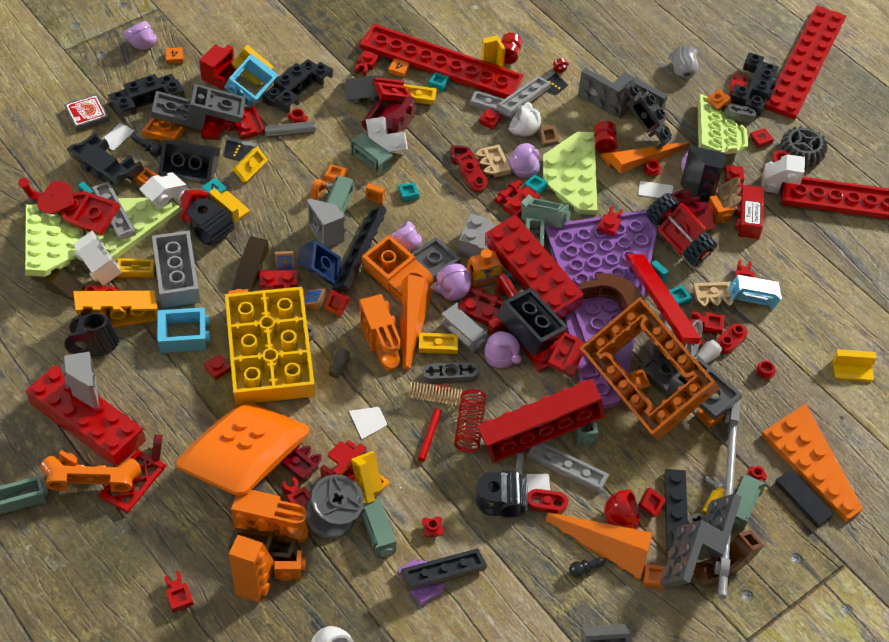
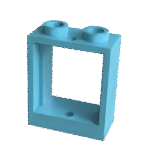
M250 54L228 79L224 88L232 94L246 97L245 105L252 108L273 85L278 74L254 55ZM245 70H248L265 84L256 96L236 82Z
M205 307L158 310L157 342L159 352L207 350V342H210V330L207 331V327L210 326V316L206 315ZM200 322V335L168 337V324Z

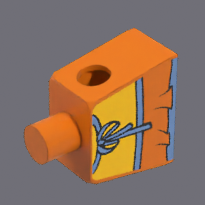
M483 249L481 254L469 258L467 270L472 276L471 287L478 289L497 284L499 275L503 272L501 263L494 251Z

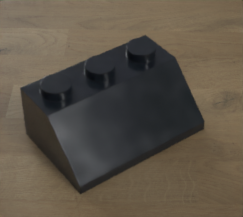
M163 139L158 174L166 176L167 173H174L178 178L208 183L213 179L218 167L220 148L173 139Z
M694 146L689 147L680 185L685 190H692L690 196H700L699 202H708L710 196H715L726 153Z
M532 288L503 301L497 314L500 321L534 357L548 350L569 328Z

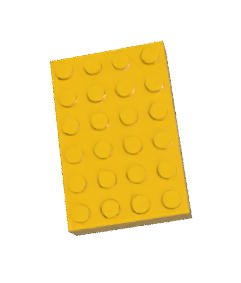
M293 287L225 294L235 405L247 402L262 403L315 397L303 288Z

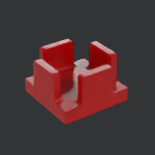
M350 440L346 443L340 441L328 453V457L337 465L331 470L323 464L320 467L321 478L337 474L355 481L351 459L366 454L367 447L361 443L356 446Z

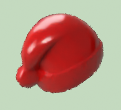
M629 489L620 490L608 498L604 506V516L608 524L638 529L637 524L640 523V516L633 491Z

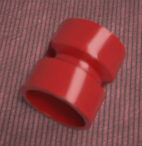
M510 32L504 34L501 39L505 47V64H513L518 60L522 46V38L518 34Z
M601 121L594 127L595 149L599 153L614 152L617 149V130L613 122Z

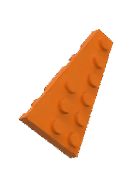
M806 403L762 432L761 436L846 523L861 513L863 508Z

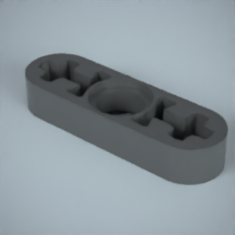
M473 362L428 364L422 370V378L428 384L474 382L479 377V367ZM448 370H453L456 372V374L454 376H448L445 372Z

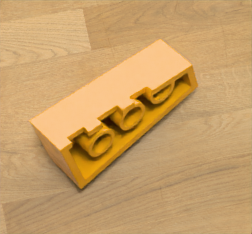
M73 291L77 316L102 313L108 316L113 328L158 321L155 291Z

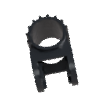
M198 199L193 201L188 207V216L191 219V232L205 245L213 246L235 228V223L228 211L223 207L220 208L212 200ZM200 208H206L208 210L206 213L203 214L197 212Z
M91 313L77 316L71 320L69 326L71 334L66 337L64 343L66 350L71 354L90 352L91 356H104L115 350L119 340L108 316L102 313ZM83 342L86 344V347H78L75 343Z
M514 471L489 472L479 479L477 483L476 505L482 513L505 518L525 514L528 508L527 478Z

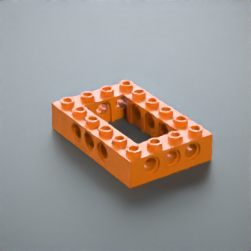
M641 297L580 347L582 352L657 441L720 389L713 378ZM642 331L645 332L687 381L684 386H679L677 388L678 391L667 400L661 401L662 404L657 408L613 357L614 354Z

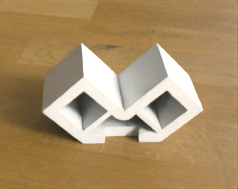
M385 117L366 120L369 138L388 152L408 150L406 133L388 134Z
M787 154L782 156L779 161L766 163L761 180V187H764V191L778 194L782 182L800 185L804 175L805 157Z
M167 173L164 177L159 175L152 176L140 188V191L159 210L171 198L180 206L182 194L185 190H190L174 173Z
M93 231L74 243L76 248L75 255L80 261L83 260L91 271L89 274L95 282L99 281L104 286L122 273L119 265L106 251L104 244Z

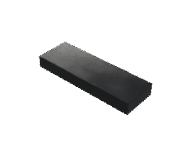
M789 470L775 480V484L816 528L834 515L792 470Z

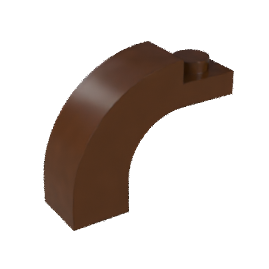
M598 273L595 274L593 281L579 283V289L584 294L583 300L607 297L616 301L621 307L622 312L639 297L644 300L641 292L632 282L618 275Z
M751 530L738 533L730 543V570L728 578L748 564L764 547ZM720 556L696 563L693 573L696 579L703 585L709 584L713 587L719 583L718 575L714 574L715 562H720Z

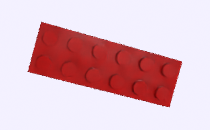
M516 214L485 233V245L490 251L496 253L502 266L512 275V278L522 290L525 291L532 288L560 319L582 306L584 298L582 291Z
M54 365L25 390L29 403L114 467L121 465L146 441L144 430L140 425L100 396H98V409H94L74 397L71 389L66 387L62 369L57 365Z
M590 379L588 381H581L571 388L561 389L554 395L544 396L532 404H525L512 412H505L495 419H488L478 425V428L493 464L605 418L603 402L593 380Z

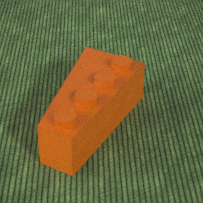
M237 535L229 552L235 595L260 603L262 597L268 594L269 582L274 573L275 562L263 543Z

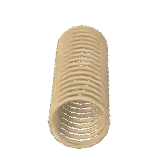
M412 381L410 382L408 399H412L413 397V400L415 398L416 400H418L419 398V400L422 399V401L425 400L426 402L432 401V403L435 399V403H437L438 400V404L441 401V404H443L444 402V404L447 403V405L450 404L452 406L453 404L454 406L457 405V407L460 406L462 389L460 390L459 395L458 388L455 400L456 388L454 389L452 399L453 388H451L449 398L450 387H448L446 397L447 387H445L443 396L444 387L442 386L441 395L439 399L440 386L438 389L437 398V385L435 388L434 397V385L432 387L430 397L431 384L429 386L427 396L428 384H426V390L424 395V383L420 398L422 383H420L419 393L417 397L419 383L417 382L416 392L414 396L416 382H414L413 391Z

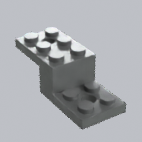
M587 68L581 71L578 96L619 119L630 109L626 105L630 97L626 92L620 95L617 92L631 80H634L640 86L642 93L648 90L650 94L654 95L657 104L663 110H665L668 97L667 94L626 72L613 83Z
M194 84L190 100L156 91L150 117L199 130L203 128L206 114L231 122L241 123L246 97Z
M660 350L638 368V370L643 368L648 380L668 397L678 391L677 388L679 386L682 387L687 383L685 378ZM697 357L698 363L720 387L716 392L719 397L711 396L699 406L700 409L715 421L737 403L743 394L701 358ZM668 368L671 372L665 373L661 369Z
M734 493L711 500L707 507L705 521L699 520L679 526L676 529L673 545L668 551L667 564L661 573L660 585L670 588L688 584L691 581L697 559L701 561L724 555L742 498L741 496Z

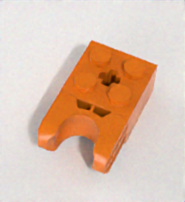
M387 235L362 256V269L401 303V281L408 274L424 277L430 285L433 283L432 274L415 260V256L390 235Z
M382 294L360 299V325L371 352L376 351L384 370L392 371L400 366L398 350L400 349L401 341L395 328V317L389 313L390 306L388 301H384Z
M250 490L245 495H236L231 508L234 530L237 528L274 532L277 537L297 539L299 544L307 539L308 527L305 524L307 511L303 506L281 501L280 496Z

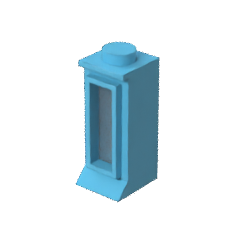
M737 275L729 285L732 301L737 299L767 305L772 310L781 301L779 284L777 282Z

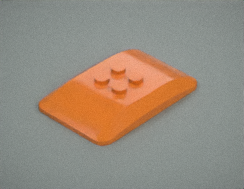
M242 403L219 419L194 441L177 459L176 466L180 471L233 495H245L309 435V427L256 403Z

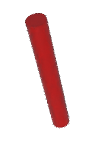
M435 408L417 458L420 462H425L442 412L439 408Z

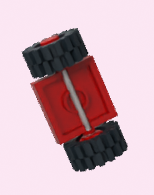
M670 193L663 194L662 197L657 198L658 200L654 201L653 205H650L649 209H647L646 217L655 226H660L657 231L692 266L702 263L703 260H706L711 255V252H714L718 245L717 242L708 233H704L707 228L683 203L679 204Z

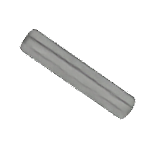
M314 121L265 126L266 136L316 131V123Z

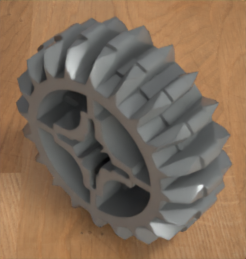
M794 126L793 129H788L784 133L780 142V150L787 151L794 156L805 157L806 168L808 165L813 167L815 164L823 161L828 150L825 136H821L820 132H815V128L811 130L808 127L803 128L800 126L797 128Z

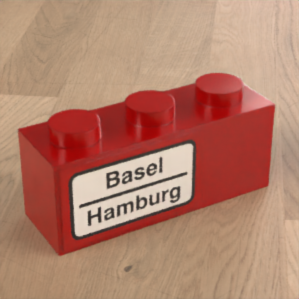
M742 185L741 192L738 195L741 197V201L737 205L736 215H738V218L736 219L735 229H738L739 237L760 239L763 230L764 187Z

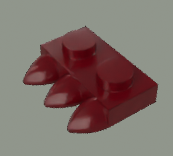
M679 190L671 193L679 204L683 203L696 217L703 215L709 206L708 202H699L700 196H690L692 190Z
M299 444L280 464L304 483L318 470L321 454H314L308 457L311 453V446H304L298 449Z

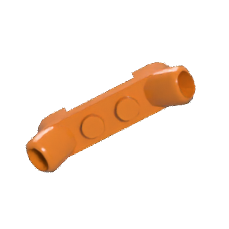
M48 456L41 462L40 466L41 472L47 477L45 486L55 491H68L69 484L110 485L111 492H128L132 489V481L141 474L140 465L131 458H128L118 467H106L104 465L88 467L84 465L64 466L55 456Z

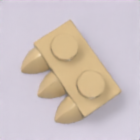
M500 145L482 148L476 152V156L483 158L479 163L483 166H488L484 169V173L493 175L494 178L511 174L510 165Z
M733 178L718 187V199L723 208L733 207L734 211L737 210V205L741 201V197L738 196L741 188L737 187L740 183V178Z
M731 282L694 283L693 292L696 303L699 302L705 307L708 302L719 306L721 301H724L727 305L731 306L733 303L729 292Z

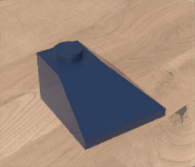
M314 239L299 248L297 263L329 284L334 285L340 272L341 257Z

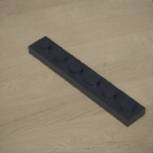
M383 205L369 211L332 290L340 293L346 292L352 287V282L359 273V268L362 264V256L371 247V242L384 220L387 209Z
M665 469L664 472L667 561L668 551L673 545L676 529L679 526L688 524L686 470Z

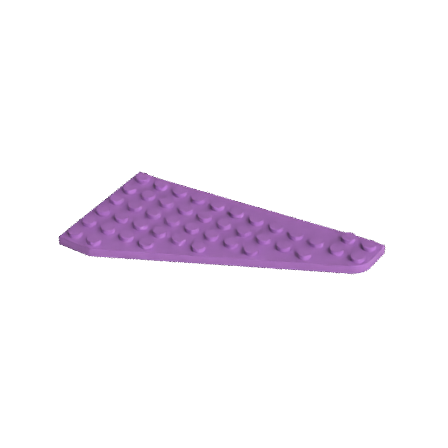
M647 210L622 213L621 223L615 237L597 231L602 217L569 221L562 228L544 225V233L549 244L551 256L578 288L581 282L593 281L595 274L608 273L621 276L632 282L639 289L643 298L645 288L625 258L627 253L644 254L649 263H651L657 230L655 225L646 217L645 213ZM607 297L584 299L581 307L565 316L566 325L569 327L568 333L586 343L622 312L621 307L616 301ZM635 338L613 355L627 374L629 373ZM583 354L576 369L579 382L592 379L602 398L603 409L616 407L622 402V398L587 356Z

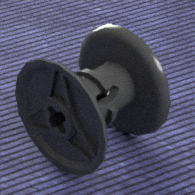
M337 474L325 476L319 480L312 490V496L305 505L307 511L306 524L311 531L326 539L341 538L349 533L355 523V519L363 509L364 497L360 487L350 478Z

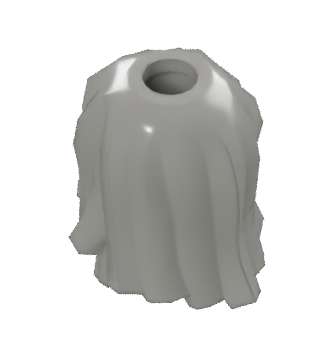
M681 45L678 49L671 52L668 59L673 63L675 75L682 79H691L696 74L699 67L696 57L697 49Z

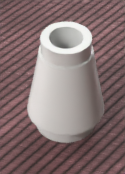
M714 340L707 341L695 359L699 357L705 363H709L720 356L722 348Z

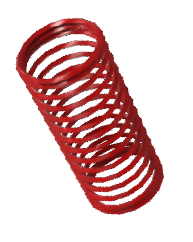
M467 389L461 393L454 446L459 451L467 453L478 451L481 443V434H479L480 431L476 427H478L477 423L482 424L484 420L486 395L477 389ZM474 393V394H479V395L483 396L484 399L481 398V397H479V396H473V395L466 396V397H463V396L466 395V394ZM468 397H476V398H479V399H481V400H483V401H479V400H476V399H468V400H466L465 398H468ZM468 408L477 409L479 411L469 410ZM459 440H462V441H465V442H469V443L475 442V443H477V444L468 445V444H464V443L460 442ZM457 441H458L460 444L465 445V446H476V445H478V447H477V448H472V449L464 448V447L458 445Z

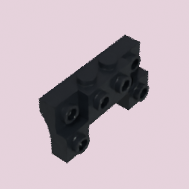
M749 52L743 70L754 73L750 86L748 88L735 84L730 99L731 103L749 107L756 112L757 116H761L767 99H771L773 94L771 89H775L777 83L775 78L779 66L763 62L765 57Z
M309 59L301 65L295 63L274 80V86L262 95L263 102L268 106H276L289 113L290 105L293 103L299 105L298 95L312 85V80L323 85L326 76L329 78L333 77V69L322 62L316 64Z
M172 73L157 78L156 74L125 83L123 84V90L108 94L109 103L115 109L120 119H124L123 112L131 110L134 115L137 114L136 108L153 103L156 91L170 95L180 94L182 98H185L183 87L178 79L174 78Z
M631 80L617 93L620 95L626 92L630 97L626 105L645 129L649 138L656 134L660 140V143L656 146L658 150L666 145L672 136L670 129L663 123L667 119L666 113L659 107L654 95L650 94L648 90L642 93L640 86L634 80Z
M96 132L86 140L72 144L67 148L70 157L81 163L80 167L84 172L91 173L97 181L101 180L104 183L109 181L114 187L120 185L127 178L132 181L144 171L142 163L140 161L135 163L130 155L119 164L115 157L106 152L110 147L105 138L101 140Z

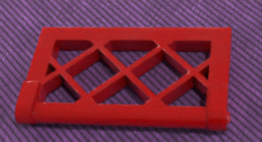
M138 449L130 458L136 461L138 459L144 461V464L140 465V467L145 469L146 476L135 478L132 481L133 492L124 494L118 492V495L111 496L109 495L111 487L106 485L98 495L100 499L117 507L126 514L131 511L133 506L167 467L163 462L152 460L151 456ZM155 467L157 469L152 475H148L147 468ZM146 481L138 491L135 490V483ZM133 496L128 504L122 502L123 498Z

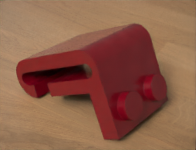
M408 95L402 105L391 101L388 107L383 106L385 100L379 99L362 121V127L368 131L367 119L385 117L388 134L404 132L414 118L416 110L414 105L415 98Z

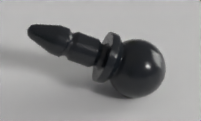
M131 136L135 143L146 147L145 151H149L151 156L161 155L162 146L160 144L153 143L151 140L148 143V141L141 139L139 136Z
M597 558L588 562L585 559L581 562L575 561L569 566V573L573 578H582L585 574H590L592 569L602 566L607 559Z

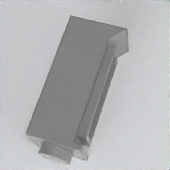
M458 302L442 313V317L446 320L441 322V325L450 334H458V341L471 353L485 346L487 331L484 332L462 310H459Z

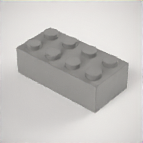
M190 230L152 236L162 308L201 303Z

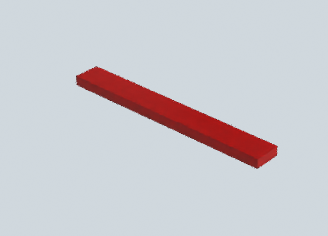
M627 253L626 261L682 344H699L701 340L700 335L645 255Z

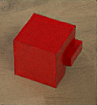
M215 44L199 60L201 79L222 90L225 89L224 87L228 79L236 71L231 65L235 60L232 46L227 45L225 48H222Z

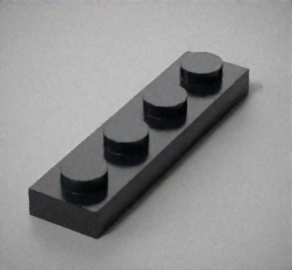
M477 548L402 568L400 575L408 591L484 571L487 564Z

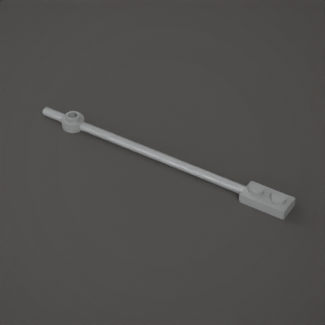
M740 400L729 408V412L726 411L725 423L728 424L727 432H729L724 496L733 494ZM730 537L724 555L720 556V562H715L714 574H717L719 579V599L727 598V583L730 570Z

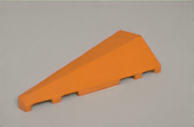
M690 142L666 144L658 150L656 146L602 153L600 158L609 167L614 166L621 174L641 164H646L650 160L660 161L687 149L690 146Z
M408 274L401 281L403 315L400 317L403 370H410L419 340V333H421L433 289L426 278Z
M547 512L545 520L547 524H553L563 534H569L577 539L579 544L600 557L609 559L617 564L619 569H625L633 574L635 579H641L652 537L651 532Z

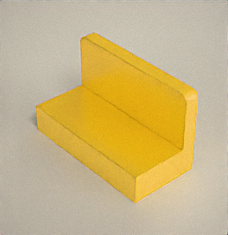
M498 35L482 39L481 60L504 68L505 47Z
M249 45L245 46L240 55L231 64L237 70L252 54L270 69L273 68L269 62ZM248 70L242 73L255 86L262 82Z
M215 188L209 191L210 200L215 202L220 208H225L234 223L250 213V209L228 191L222 194Z
M837 349L832 359L834 379L872 382L874 380L872 367L876 360V352Z
M371 451L351 459L356 484L360 487L366 503L375 501L374 493L383 489L376 454Z

